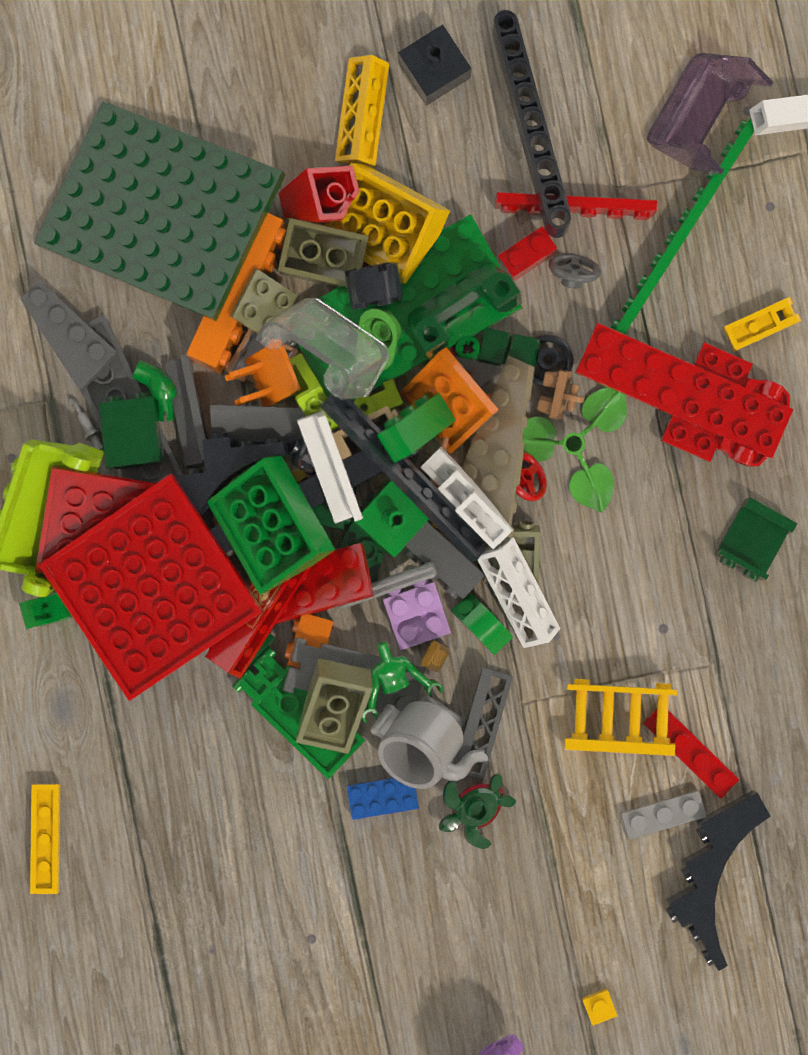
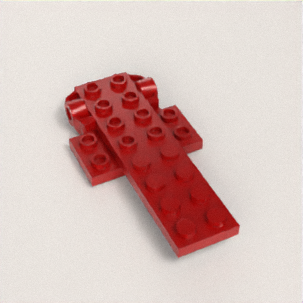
M596 323L575 371L580 376L671 415L660 441L707 462H711L716 450L723 452L732 461L747 467L760 466L766 459H772L794 410L790 408V394L782 385L766 379L755 380L748 378L753 363L704 342L699 349L694 363L690 364L600 323Z

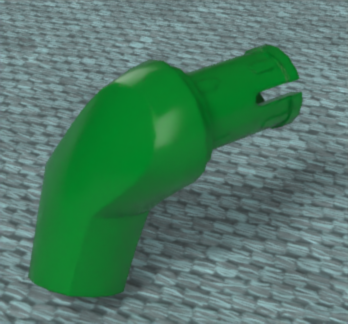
M139 360L132 378L146 385L151 395L157 400L159 421L164 422L165 411L167 422L174 420L173 399L177 395L174 382L161 368Z

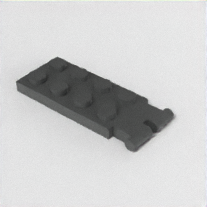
M296 637L291 661L300 664L298 669L288 668L283 690L294 693L295 688L308 691L318 658L370 670L382 660L380 656L321 643L320 648L306 645V639ZM414 665L423 675L425 674V667ZM407 669L406 677L410 684L401 690L383 694L379 681L375 710L382 713L383 707L386 704H391L399 711H402L407 704L418 701L422 684Z

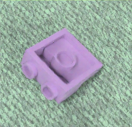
M428 580L413 584L412 590L403 592L401 588L387 593L388 598L383 599L400 650L451 633L434 582L428 583Z

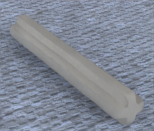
M429 562L372 582L374 597L339 606V608L345 609L433 578L437 574L433 562Z

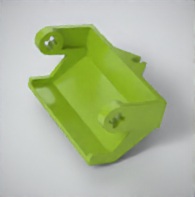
M32 439L23 444L19 458H16L12 464L11 473L14 475L11 483H8L4 490L3 499L6 500L3 509H0V570L26 575L21 586L24 592L37 597H46L55 590L44 573L35 572L52 466L98 473L104 451L80 442L73 446Z

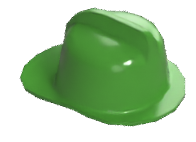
M372 308L365 311L360 317L356 344L357 355L362 365L372 372L386 370L392 364L395 356L396 343L401 335V327L391 311L384 312L380 309Z

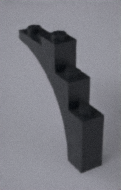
M226 433L210 434V439L202 440L205 473H203V468L188 469L187 475H179V484L202 519H204L210 507L207 503L208 500L223 490L232 479L254 466L263 458L290 455L288 452L289 444L281 442L280 438L265 439L263 445H254V441L238 442V447H236L235 439L227 437Z
M754 790L707 814V817L696 820L700 827L696 831L704 844L708 842L709 845L681 860L684 868L681 869L682 874L688 884L691 882L694 884L666 899L669 907L665 910L673 923L678 921L682 928L689 924L692 925L688 927V930L695 942L701 941L705 949L701 951L703 958L708 966L714 965L718 971L728 966L719 945L715 926V900L719 880L728 859L737 845L755 827L771 817L758 792Z

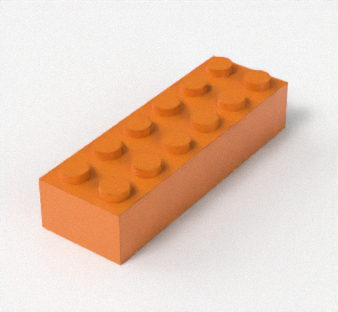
M267 213L217 321L204 316L186 354L193 363L220 375L228 367L233 358L231 353L235 345L239 347L245 334L242 331L244 325L230 316L254 269H258L266 275L267 273H273L277 264V259H275L278 249L283 250L286 237L283 219Z

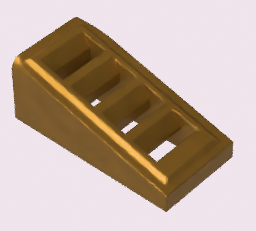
M434 640L431 641L420 661L421 665L439 672L450 653V649Z

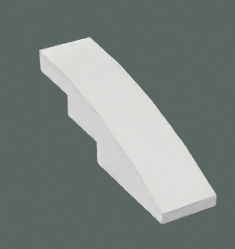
M442 447L421 466L439 485L438 490L456 507L455 511L492 549L513 531L482 490Z

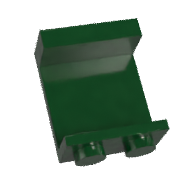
M751 497L746 498L715 555L720 557L719 562L731 569H734L735 566L744 571L742 575L754 582H757L758 579L761 581L767 580L769 575L766 573L786 536L789 533H793L798 523Z

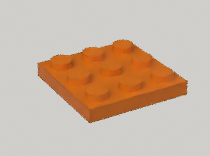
M446 347L439 351L399 393L409 406L413 404L414 407L416 406L413 402L420 397L428 394L430 398L440 393L456 419L455 422L435 436L440 443L442 437L449 439L446 448L449 454L457 450L499 410Z

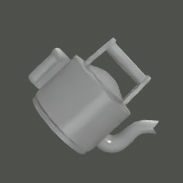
M427 693L421 701L407 704L402 711H399L391 704H386L383 707L382 713L371 727L372 734L382 739L378 748V756L382 766L394 779L412 788H430L439 782L441 778L451 781L461 780L470 772L474 763L488 761V757L484 753L486 749L472 750L466 753L457 764L451 763L463 745L461 728L467 718L461 717L430 697Z

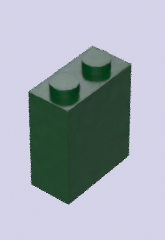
M149 393L134 394L133 399L123 400L122 396L106 398V402L99 403L106 468L112 470L164 464L157 400L154 397H149Z

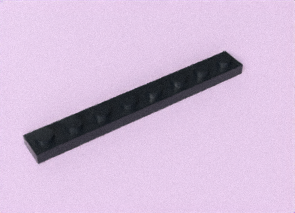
M339 387L336 388L320 405V408L472 563L478 560L488 544L455 511L456 507L407 457L395 463L393 462L377 436L381 430Z

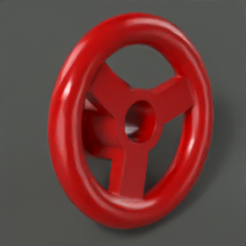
M524 452L523 460L528 462L530 466L521 469L520 485L516 487V494L527 501H538L545 495L547 489L546 475L540 463L532 455ZM535 473L537 474L539 480V488L537 492L535 491L533 485V475Z

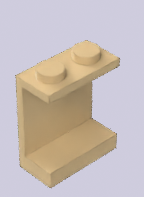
M385 406L367 417L374 424H377L385 419L388 421L398 414L396 410L390 411L389 407ZM342 429L333 433L332 435L341 460L344 461L352 456L344 441L350 437Z

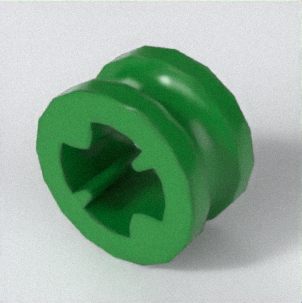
M472 336L460 338L456 343L458 358L464 363H473L478 360L481 350L478 340ZM473 345L474 352L469 354L467 351V354H464L463 347Z

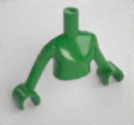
M387 641L377 644L382 661L371 669L372 691L362 720L367 723L365 715L370 711L375 719L378 718L375 706L379 691V681L383 694L396 692L410 684L406 677V669L424 686V691L430 697H432L430 690L433 686H436L440 693L443 692V687L435 679L425 677L405 656L392 657Z

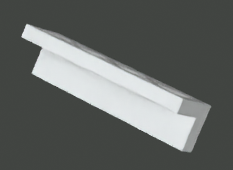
M320 411L298 419L300 430L334 522L338 523L351 517L355 521L363 519L324 412Z
M514 537L507 538L497 548L484 551L478 562L523 648L549 643L560 630V627ZM496 557L500 569L492 567L488 558ZM501 580L510 584L512 588L511 593L502 588ZM513 603L522 607L524 611L523 616L514 611ZM524 627L532 629L537 637L529 639Z

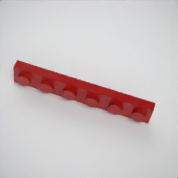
M497 192L495 209H501L502 213L512 214L516 213L517 210H527L528 214L541 215L536 194ZM545 195L548 200L558 199L555 195ZM566 196L570 212L580 213L581 217L586 218L596 217V214H605L610 219H621L624 215L634 216L633 219L649 220L657 211V200Z

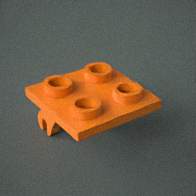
M282 339L274 341L246 358L247 367L232 371L224 376L226 381H231L253 374L259 391L235 400L236 406L261 400L263 407H271L301 390Z

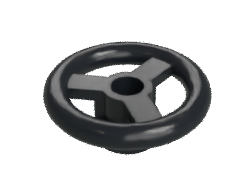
M548 334L535 338L540 343L549 342L556 344L564 353L558 354L553 348L541 349L540 347L537 362L541 369L538 377L533 374L532 383L541 387H547L543 386L545 373L555 368L558 362L566 361L564 370L572 371L574 363L573 353L569 345L563 339ZM550 356L552 358V363L545 364L543 362V357Z

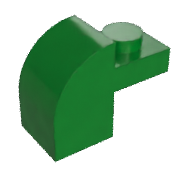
M57 593L19 603L26 629L43 627L73 618Z
M471 593L451 610L494 656L513 638L512 634Z

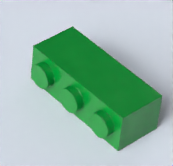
M440 393L430 398L428 394L420 397L413 402L416 407L412 404L399 412L401 418L397 415L384 423L386 428L377 436L394 463L413 454L456 421Z

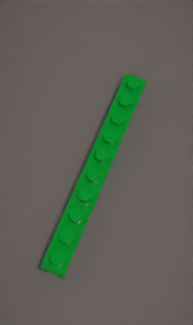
M751 117L748 122L743 119L736 129L735 134L738 135V138L734 144L728 142L720 154L724 157L720 166L717 164L713 165L706 176L710 179L706 188L703 186L699 187L692 200L696 201L695 205L691 210L685 209L678 220L682 224L677 232L671 231L664 242L668 246L663 255L659 252L650 264L654 268L649 277L645 274L642 276L635 287L640 291L635 299L632 297L628 298L621 309L625 312L621 321L615 319L610 326L611 329L625 334L754 133Z

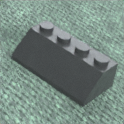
M211 405L210 407L212 434L226 433L227 437L235 439V444L244 441H254V445H263L265 439L280 438L281 442L291 446L296 438L300 440L303 437L297 421L305 417L301 408Z

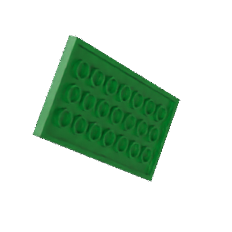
M470 214L441 231L439 237L406 284L402 283V300L394 301V303L377 306V304L368 305L366 308L353 310L349 302L347 288L338 287L289 314L285 321L326 397L328 398L339 387L354 402L358 397L365 396L383 386L384 382L391 379L394 380L429 361L408 327L407 318L409 313L480 266L494 264L500 269L501 267L473 216ZM483 296L441 323L450 338L447 349L449 350L456 346L460 338L474 336L523 309L522 305L520 304L509 312L500 313ZM372 308L380 309L384 312L391 311L401 327V335L396 343L393 362L386 370L381 372H372L365 368L357 355L356 344L360 317L365 311Z

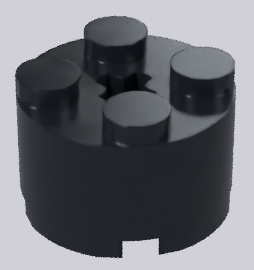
M386 262L364 266L360 270L353 268L344 271L349 302L353 310L366 308L368 305L377 304V306L388 305L403 299L398 262Z

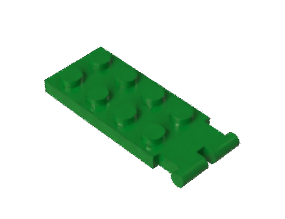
M268 647L253 663L260 672L255 675L251 670L247 669L241 679L239 678L232 687L238 693L244 690L254 700L251 706L323 776L329 779L366 740L356 732L349 754L297 743L296 736L308 691L295 688L294 693L283 690L290 666L288 665L284 669L274 659L277 654Z

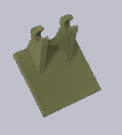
M254 269L230 317L273 343L297 295L263 272Z

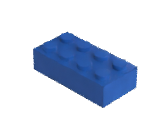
M393 777L347 785L352 820L419 809L416 788L406 786Z

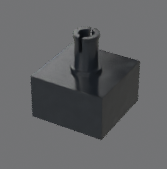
M443 24L398 52L399 65L426 106L471 78L472 68Z

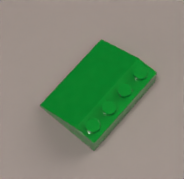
M282 456L263 458L207 501L259 595L267 593L301 573L335 550Z

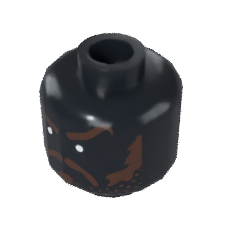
M302 437L300 440L296 438L288 451L291 454V464L308 475L316 474L304 438Z

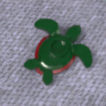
M495 774L492 776L489 784L472 785L463 790L459 795L457 794L455 781H448L443 790V802L448 808L452 809V814H448L441 819L439 830L442 832H452L462 825L464 826V837L470 845L480 849L490 847V840L481 835L478 828H483L493 822L501 806L513 807L516 804V800L512 796L503 794V789L501 788L503 784L502 776Z

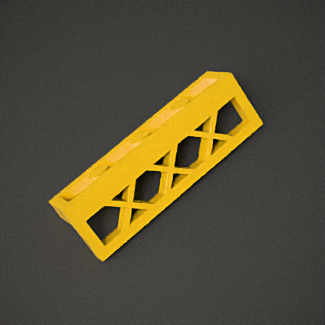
M374 55L353 57L348 60L335 162H357L370 167L376 166L389 63ZM363 64L362 73L357 78V65ZM359 90V97L353 104V95ZM355 116V124L349 129V122ZM352 142L351 155H345L346 146Z

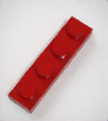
M657 708L642 722L655 736L657 730ZM668 710L667 738H670V743H675V756L714 794L722 799L740 779Z

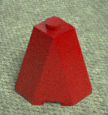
M353 166L306 168L278 192L284 218L311 222L340 221L346 215L351 202L358 195L359 187Z

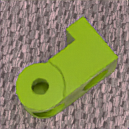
M393 379L383 383L384 391L370 397L360 396L355 399L354 403L367 416L385 406H388L390 411L404 406Z

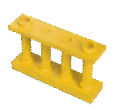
M574 679V684L567 685V690H576L575 733H572V737L565 739V750L675 756V743H670V738H667L669 695H677V689H672V684L656 683L655 688L590 685V679ZM587 691L603 692L602 734H599V739L588 738V734L585 733ZM614 692L631 693L629 736H626V740H615V735H613ZM641 694H658L656 737H653V742L642 741V736H640Z

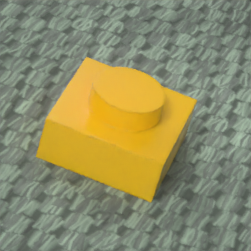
M607 988L582 998L592 1026L618 1016Z

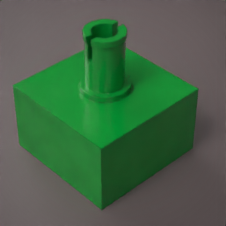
M386 480L360 508L363 519L355 521L353 517L350 519L388 556L394 558L429 520L390 480Z

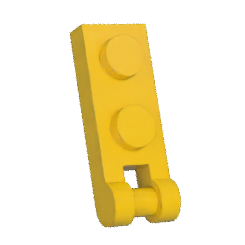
M791 297L724 326L722 329L733 352L801 322L799 314H795L791 306L793 305ZM781 310L786 318L780 321L776 313Z

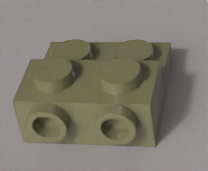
M520 520L518 525H511V528H514L513 537L538 583L539 525H534V522L531 520ZM488 545L485 551L491 550L492 548ZM496 557L488 558L490 565L499 570L500 565ZM485 575V576H484L485 582H489L488 579H487V577H486V575Z

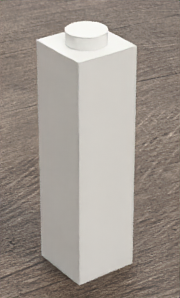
M808 95L763 100L752 107L750 115L755 135L807 129Z

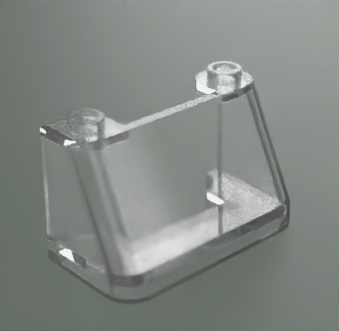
M305 298L263 325L255 339L269 349H278L284 343L289 346H295L297 342L330 366L325 373L324 384L332 394L340 399L367 397L389 359V351L384 343L317 298Z

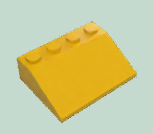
M350 162L349 166H353L359 193L351 202L342 220L325 222L324 226L369 236L363 261L370 265L398 262L401 283L406 284L439 237L450 210L368 165Z

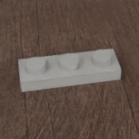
M698 790L620 813L629 840L707 817Z

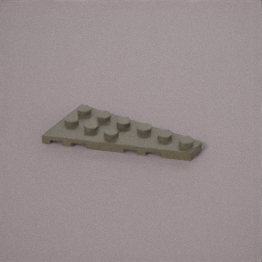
M508 356L490 398L499 410L476 431L461 468L482 490L511 526L513 513H516L517 503H514L516 487L520 485L525 445L522 442L523 430L527 428L528 418L525 417L527 402L531 398L534 367ZM512 528L513 531L507 537L513 538L514 528Z

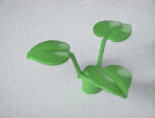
M608 387L592 393L585 400L582 406V415L585 419L591 421V424L581 431L580 434L570 433L564 440H554L556 436L554 425L546 418L532 417L527 421V428H524L522 442L525 443L524 452L532 455L538 462L546 461L552 457L553 445H562L567 453L577 455L584 470L575 472L571 477L569 484L570 492L577 502L598 512H603L609 505L613 495L614 480L610 470L605 465L597 463L590 468L588 467L582 455L586 447L584 436L595 425L603 432L616 431L624 424L627 417L625 395Z

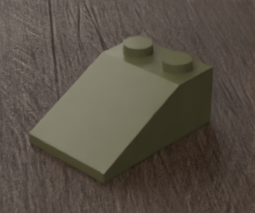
M290 218L278 272L284 276L347 288L344 271L353 268L360 270L362 268L369 236Z
M318 658L310 680L296 742L349 754L372 691L371 670Z

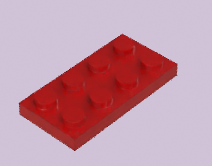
M358 543L334 550L312 565L275 624L300 618L302 615L314 614L374 597L364 545Z

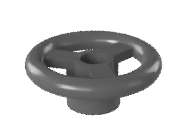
M557 255L551 258L548 264L550 271L562 279L561 284L571 289L581 288L582 283L593 282L601 275V269L596 262L580 255ZM561 262H571L568 265L557 266ZM582 265L589 267L592 271L583 268Z

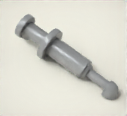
M69 398V404L75 407L78 413L77 419L86 433L84 439L92 441L93 448L104 451V446L98 437L102 433L101 430L95 429L87 413L82 412L76 398Z

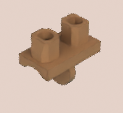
M561 370L559 372L545 373L543 386L556 389L554 398L540 397L538 410L549 414L551 419H563L566 400H568L566 407L568 411H574L576 402H584V397L577 395L579 385L571 384L570 393H568L572 371Z

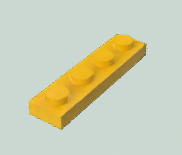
M32 784L30 894L59 893L61 784Z

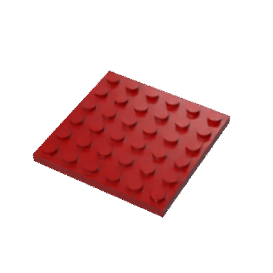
M169 474L39 564V567L128 701H131L264 612L173 474Z

